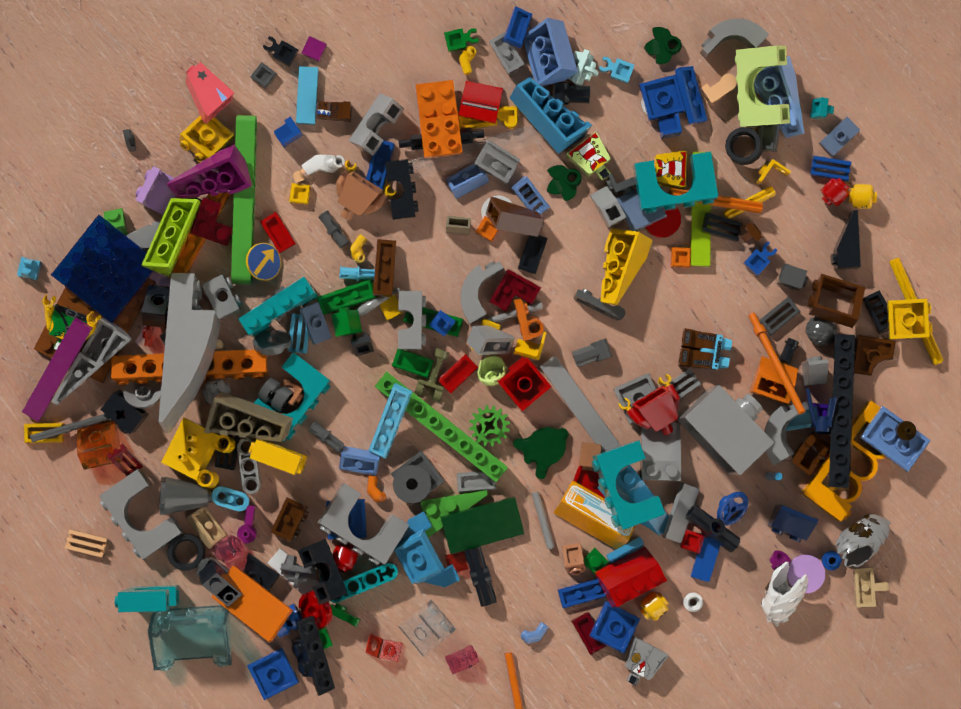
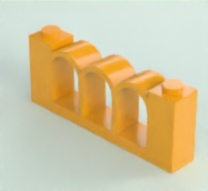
M867 401L852 422L851 446L863 454L870 463L868 473L862 477L850 471V479L854 484L852 495L845 499L841 498L822 484V481L829 473L830 453L800 493L840 522L842 520L845 521L850 516L852 505L849 503L855 501L862 492L861 481H867L875 476L878 470L876 459L886 458L882 453L879 455L872 454L853 440L865 423L869 425L881 407L873 401Z

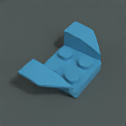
M423 511L410 518L407 522L409 527L394 551L411 583L425 582L447 587L461 580L453 564L446 568L443 567L431 545L425 530L431 528L432 525L425 512Z

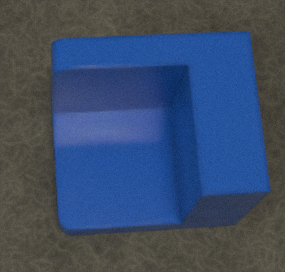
M679 113L674 114L673 117L658 119L661 139L680 136L682 129Z
M291 116L284 120V125L274 131V134L284 148L303 136Z

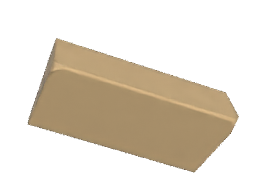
M207 507L199 508L186 518L208 549L227 536Z

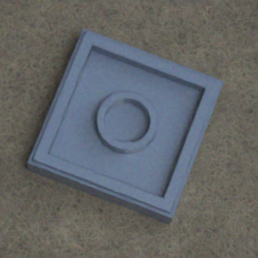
M637 189L616 198L626 215L625 219L631 231H638L667 217L663 208H658L657 212L647 214L645 211H640Z

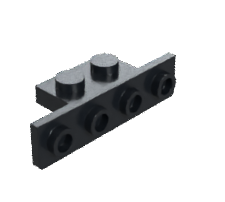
M308 616L296 621L300 637L292 639V649L297 657L299 672L302 674V677H312L317 696H320L335 689L315 618L314 616Z

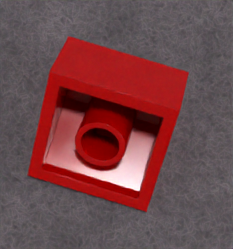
M528 357L498 381L499 385L521 412L552 387Z

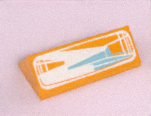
M573 480L553 512L616 550L626 545L636 527L635 525L624 530L615 528L611 521L613 515L611 509H608L605 504V498Z

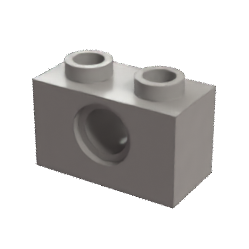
M220 275L202 284L219 320H223L241 311L240 305H242L238 294H233L231 288L234 286L229 277L225 278L224 275ZM221 292L228 293V298L224 302L219 300Z

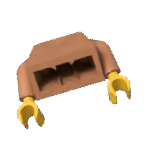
M346 160V169L341 172L336 182L337 196L339 197L338 203L345 207L341 216L347 220H351L354 213L361 216L363 214L369 215L379 210L388 201V198H392L396 194V190L392 194L387 192L391 185L386 186L384 193H382L383 190L355 172L357 169L356 163L352 168L348 167L350 160Z

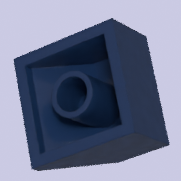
M776 504L768 526L772 527V532L780 535L785 532L790 534V539L800 542L801 539L807 541L819 520L786 506Z

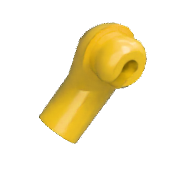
M359 234L350 247L352 259L357 263H362L365 260L362 247L368 240L361 234Z

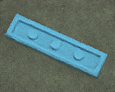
M396 383L393 385L368 451L384 459L388 457L413 391Z

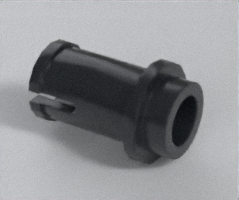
M788 338L787 341L785 340L786 344L779 359L791 363L796 348H799V342Z

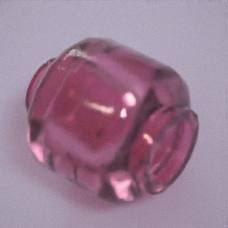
M228 535L216 543L215 556L226 564L231 563L243 555L244 544L239 537Z

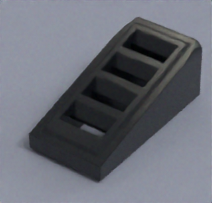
M879 290L864 297L863 303L880 335L889 331L888 323L883 326L880 324L888 320V308ZM879 299V302L870 305L869 302ZM880 306L883 307L882 309H880V310H878V311H876V312L873 311V309H875V308H877V307H880ZM883 313L886 314V316H884V317H882V318H879V319L877 318V316H879V315H881V314H883Z

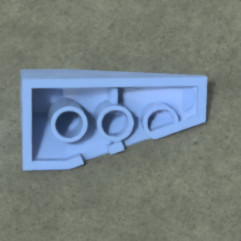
M787 56V65L764 68L758 73L754 82V91L760 95L764 104H789L790 123L780 124V130L786 138L804 133L796 75L791 58Z

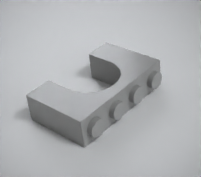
M137 469L99 497L101 498L100 503L106 511L109 510L112 514L111 520L116 526H120L123 530L122 536L127 542L130 541L134 546L133 552L138 558L146 559L171 542L175 537L184 533L174 516L169 517L149 531L140 530L132 525L128 518L129 503L136 495L152 485L143 471Z
M342 483L317 522L321 525L320 529L329 535L331 532L337 535L336 540L344 545L348 542L354 546L352 550L358 554H367L370 556L368 560L372 563L385 565L409 527V524L390 514L376 536L367 540L357 538L349 529L348 516L361 493Z

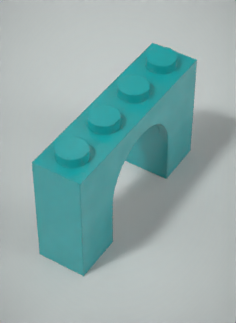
M711 151L690 156L693 184L687 193L678 196L667 194L660 188L657 182L654 160L634 163L633 169L640 211H645L647 214L657 212L658 208H664L667 211L676 209L677 205H683L684 208L695 206L697 202H702L703 205L714 203V200L718 198Z
M302 277L238 319L248 335L254 338L270 328L269 324L279 316L299 305L302 307L316 299L318 295L309 281Z
M294 352L281 368L301 383L304 389V399L297 410L292 413L283 414L293 418L289 434L283 442L292 439L296 433L294 430L298 424L302 425L308 418L306 413L309 409L314 410L320 402L318 400L321 394L325 395L331 387L329 384L331 382L330 379ZM259 398L254 402V404L276 411Z
M640 440L592 456V467L595 472H598L600 478L598 484L600 489L605 492V504L608 509H611L613 515L611 521L615 528L624 530L665 515L659 496H652L636 503H629L623 500L617 492L616 478L618 473L624 467L646 459Z
M179 585L133 586L118 592V596H115V608H118V612L167 611L170 609L169 606L179 605Z

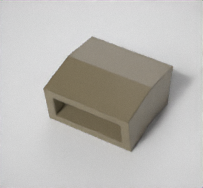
M447 216L446 233L470 235L471 218Z

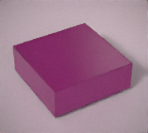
M309 36L301 54L319 62L327 44Z
M247 506L245 525H254L257 506Z

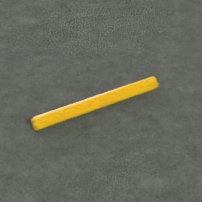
M900 258L891 260V268L905 300L917 299ZM930 333V337L922 338L932 363L937 365L943 362V357L933 334Z

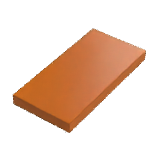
M233 565L228 574L240 589L242 595L230 606H226L214 595H212V598L265 640L272 642L293 609L237 566Z

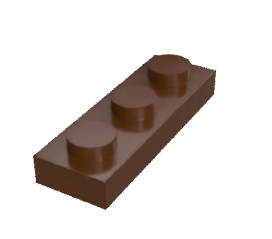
M377 239L373 296L392 297L396 253L395 240Z

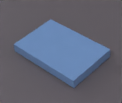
M882 406L860 438L906 472H909L931 440L917 430L913 439H899L896 436L895 428L903 420Z

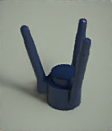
M806 388L812 420L811 427H815V433L831 434L837 398L834 397L833 402L832 398H830L827 415L819 416L818 420H816L810 389Z

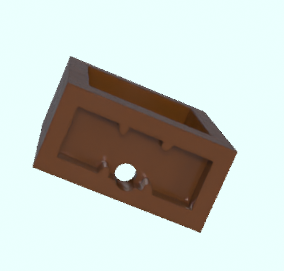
M821 273L818 280L815 279L812 284L811 290L814 293L813 296H810L807 305L810 307L809 315L853 328L859 320L866 287ZM821 289L851 297L848 314L818 305Z

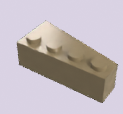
M221 391L214 397L204 432L282 442L289 434L293 418Z

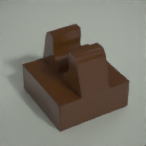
M751 221L745 226L748 232L741 238L745 243L751 238H754L757 242L764 235L755 223Z

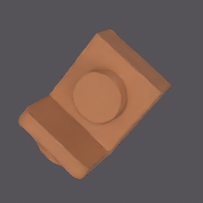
M581 543L562 546L567 574L579 575L585 572L586 566Z

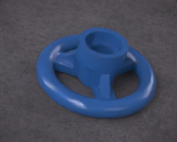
M734 492L720 500L717 518L721 519L725 526L739 521L747 511L749 502L746 494ZM742 498L743 503L738 504L734 499ZM736 511H739V513L735 517L730 519L732 514H734Z

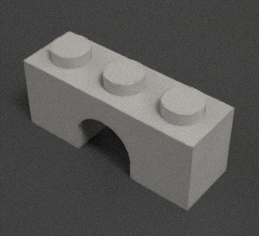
M379 93L349 141L360 150L374 156L384 141L378 136L380 128L389 122L395 124L404 107L393 98Z
M399 291V312H409L414 317L413 325L410 328L398 329L399 350H422V346H426V334H422V326H426V315H422V307H426V296H422V291Z

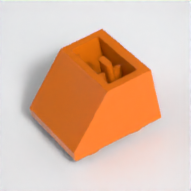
M761 356L749 392L784 405L789 404L791 399L770 358ZM781 363L791 384L795 388L798 368Z

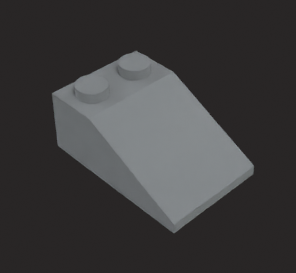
M670 423L673 432L669 435H663L661 429L655 432L651 428L645 429L641 427V446L646 459L640 461V478L642 480L681 481L680 423Z

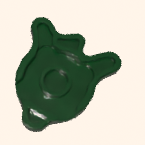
M543 427L534 431L528 438L515 439L513 445L516 449L523 451L525 463L536 462L535 475L538 479H544L548 468L563 457L569 433L565 428Z

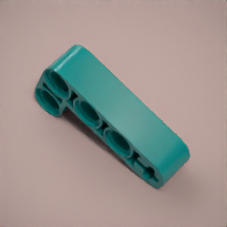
M388 562L385 565L382 564L343 580L348 593L340 596V598L331 600V602L343 601L392 581L399 572L397 565ZM387 566L390 569L394 568L393 576L386 574L383 576L384 580L381 581V576L377 570L380 569V572L383 573L387 570ZM368 574H375L377 582L374 584L368 583L366 579ZM351 581H356L359 584L357 591L350 590L349 583Z

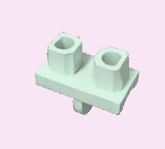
M584 49L583 52L574 51L573 56L575 63L578 64V72L568 78V80L573 82L575 86H583L585 80L590 81L591 76H598L599 72L595 70L597 63L593 62L594 56L590 54L589 50Z

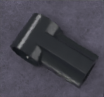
M554 83L552 98L559 99L564 103L563 105H568L569 103L589 104L590 86H570L568 83Z

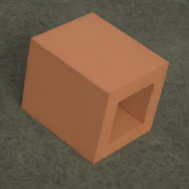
M581 442L579 466H583V470L594 471L592 456L601 453V444Z

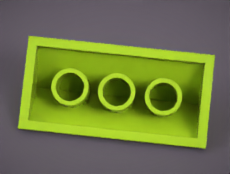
M170 199L142 263L143 267L168 277L171 276L200 206L198 199Z

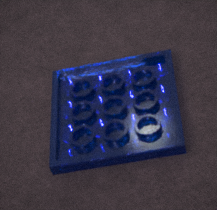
M98 214L51 276L109 322L113 323L154 271L142 266L147 252Z

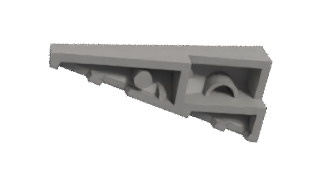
M101 318L94 333L90 336L82 352H79L51 402L56 405L62 402L132 338L118 325L106 318Z

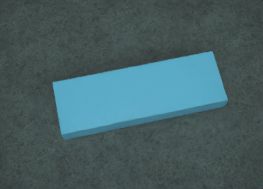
M299 66L296 124H316L318 67Z

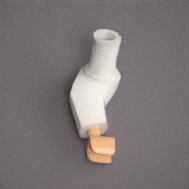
M315 155L301 165L303 167L302 170L294 172L293 179L297 183L305 180L304 173H307L308 176L317 171L334 173L345 164V160L340 155Z

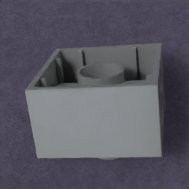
M720 385L709 388L677 419L729 475L740 476L774 444V441L754 422L758 418L757 413L759 414L763 409L757 400L750 394H747L743 399L738 398L734 401Z

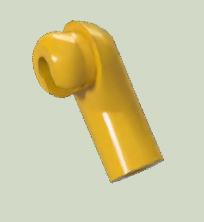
M473 46L465 48L459 57L464 75L473 72L470 62L477 53L476 48Z

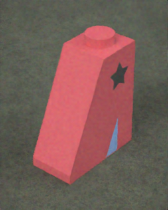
M200 62L187 70L186 85L203 122L207 124L232 101L234 92Z

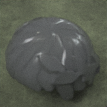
M813 317L807 322L805 332L813 344L827 346L835 340L837 326L834 322Z

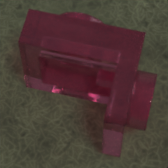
M468 645L445 656L452 674L471 668L479 662L477 652L472 645Z

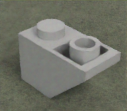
M607 186L590 195L608 229L625 220V213Z
M822 356L807 358V362L802 363L804 386L827 383L828 359L822 360Z

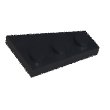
M248 553L243 572L270 591L280 577V574L253 554Z

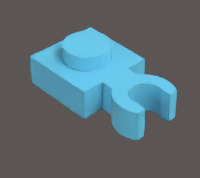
M603 57L602 61L607 62L608 66L605 68L600 66L599 71L603 73L612 72L610 78L628 84L634 64L618 58L613 63L610 58Z

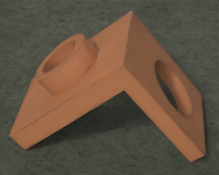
M285 378L281 387L291 385L294 388V395L289 404L293 406L296 403L300 404L304 398V389L290 379Z

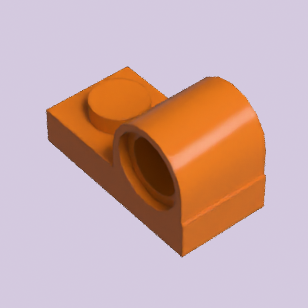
M521 299L514 300L523 340L526 341L539 337L544 331L541 320L537 316L526 317V315H529L527 303L523 304ZM532 323H538V328L535 330H530L529 326Z

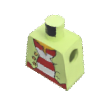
M597 132L593 133L566 155L587 177L596 172L603 181L611 174L605 167L610 161V156Z

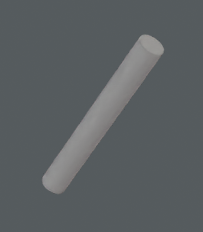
M541 302L528 305L529 313L543 309ZM516 310L488 318L487 320L500 323L516 318Z
M532 493L547 549L554 548L540 493Z

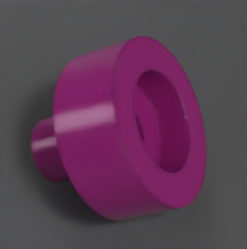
M244 524L239 527L237 537L242 543H251L257 537V530L253 525Z
M780 550L774 551L770 556L771 568L773 570H776L787 561L790 564L789 556Z

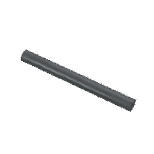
M102 414L30 435L31 441L33 443L106 422L108 419Z

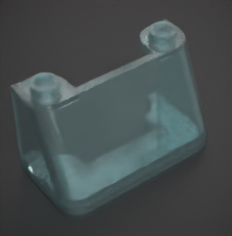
M222 605L174 608L152 613L148 627V637L154 671H167L175 664L176 660L213 658V663L220 667L232 665L229 611Z

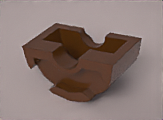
M811 432L805 442H802L796 449L790 462L808 476H814L819 469L817 463L820 460L823 462L829 455L828 449L830 444L814 432Z

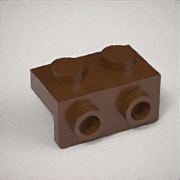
M286 497L270 533L284 538L288 542H292L293 539L297 540L301 529H299L301 521L305 522L309 514L306 511L308 506Z

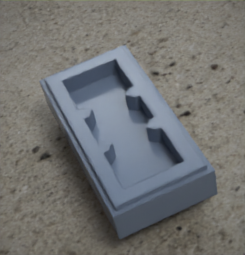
M846 117L819 144L833 157L860 129Z
M318 302L299 309L313 345L332 338Z

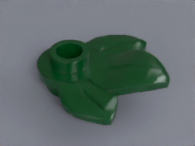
M654 27L652 32L655 39L647 42L644 50L648 54L656 56V64H666L673 55L680 52L682 42L678 37L672 36L668 29ZM674 43L676 47L671 49L669 44Z
M555 165L547 169L549 175L553 178L548 184L547 192L553 195L562 194L564 201L571 200L576 195L577 186L582 181L581 173L577 169H567L563 165ZM570 175H574L576 177V180L574 182H571L569 180Z

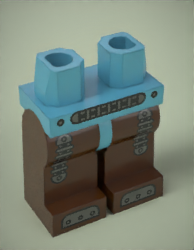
M687 328L683 329L681 346L688 348L680 349L678 366L710 370L729 367L730 358L720 357V351H731L732 340L723 338V335Z

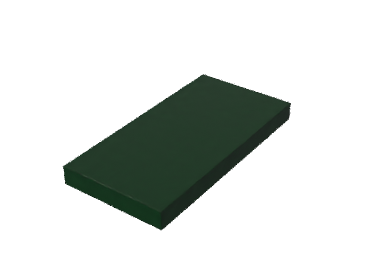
M515 496L440 516L450 554L525 534Z

